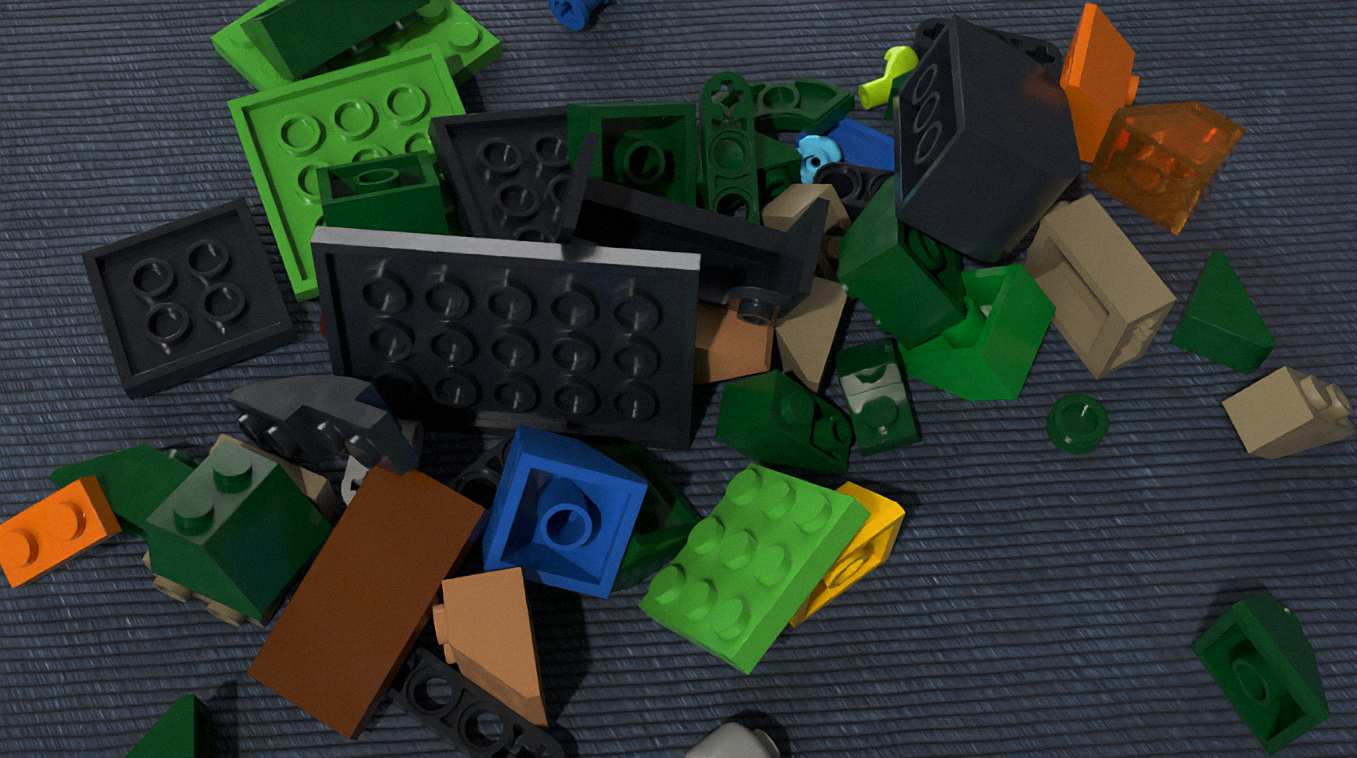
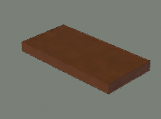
M375 466L363 480L246 674L348 739L358 740L431 617L433 605H438L443 596L441 580L454 578L492 512L413 467L401 477Z

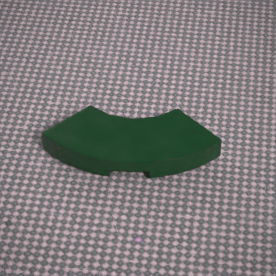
M796 77L795 83L765 85L764 80L749 83L753 96L754 129L758 133L788 129L800 130L809 135L820 136L855 108L854 94L841 87L820 80ZM728 92L712 100V103H720L722 105L724 121L729 120L730 108L739 102L738 95L733 96Z

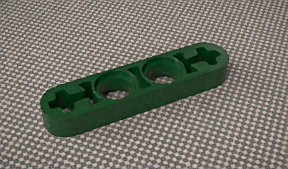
M728 71L720 72L712 76L704 84L698 99L704 209L717 213V205L722 197L727 195L736 196L743 201L747 212L744 221L760 225L751 88L745 78L739 74ZM721 85L727 86L730 95H738L739 102L735 103L729 110V125L741 122L742 130L726 128L717 132L712 131V124L719 126L724 121L722 105L720 103H712L711 96L716 95L720 91ZM732 140L740 146L743 152V161L738 169L730 171L718 166L713 154L714 148L719 141Z

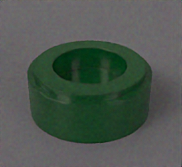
M1069 394L1058 399L1046 419V432L1051 442L1060 450L1073 455H1083L1094 451L1104 439L1109 428V418L1104 407L1097 400L1083 394Z

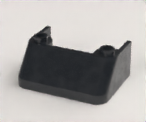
M586 132L567 184L554 243L701 254L698 301L736 311L739 320L753 325H772L773 319L785 317L810 295L830 200L818 197L787 232L765 227L589 177L599 134Z

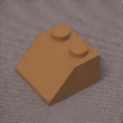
M516 567L441 580L444 604L433 605V617L437 641L439 645L443 644L447 664L457 663L464 677L544 732L550 731L532 609L522 568Z

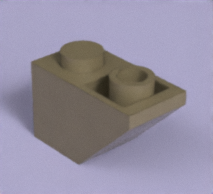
M1287 366L1278 369L1222 401L1248 453L1270 460L1342 440L1356 433L1347 418L1348 415L1353 413L1352 406L1345 394L1335 383L1329 385L1319 380L1313 374L1306 375Z

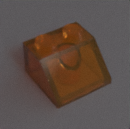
M1197 101L1119 108L1111 119L1085 181L1176 236H1179L1210 195L1246 129Z

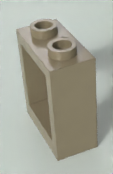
M1092 194L1070 204L1068 201H1061L1053 205L1039 220V229L1033 243L1027 250L1028 256L1023 267L1055 305L1056 309L1051 319L1053 324L1094 378L1099 380L1143 357L1177 298Z

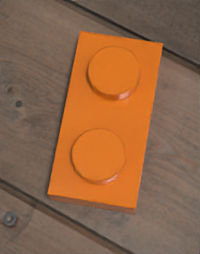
M96 476L79 478L0 524V564L12 589L32 583L122 532Z

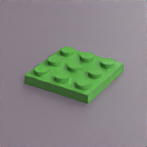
M750 463L744 471L738 473L730 481L726 488L725 496L710 515L691 530L687 544L672 563L653 578L649 586V592L637 606L654 621L749 675L871 514L854 497Z

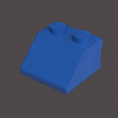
M518 424L490 512L492 513L486 522L482 534L484 570L493 572L521 567L525 580L608 599L648 488L647 480L578 439Z

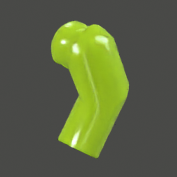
M894 46L889 49L884 59L888 60L884 76L859 86V98L866 110L888 103L893 78L915 68L919 63L917 54L911 47Z

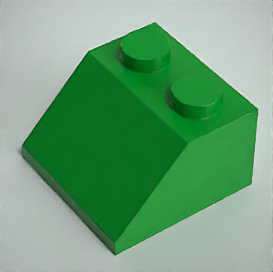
M1022 264L962 271L966 319L909 350L899 342L895 349V355L900 372L970 402L1018 399L1056 307Z

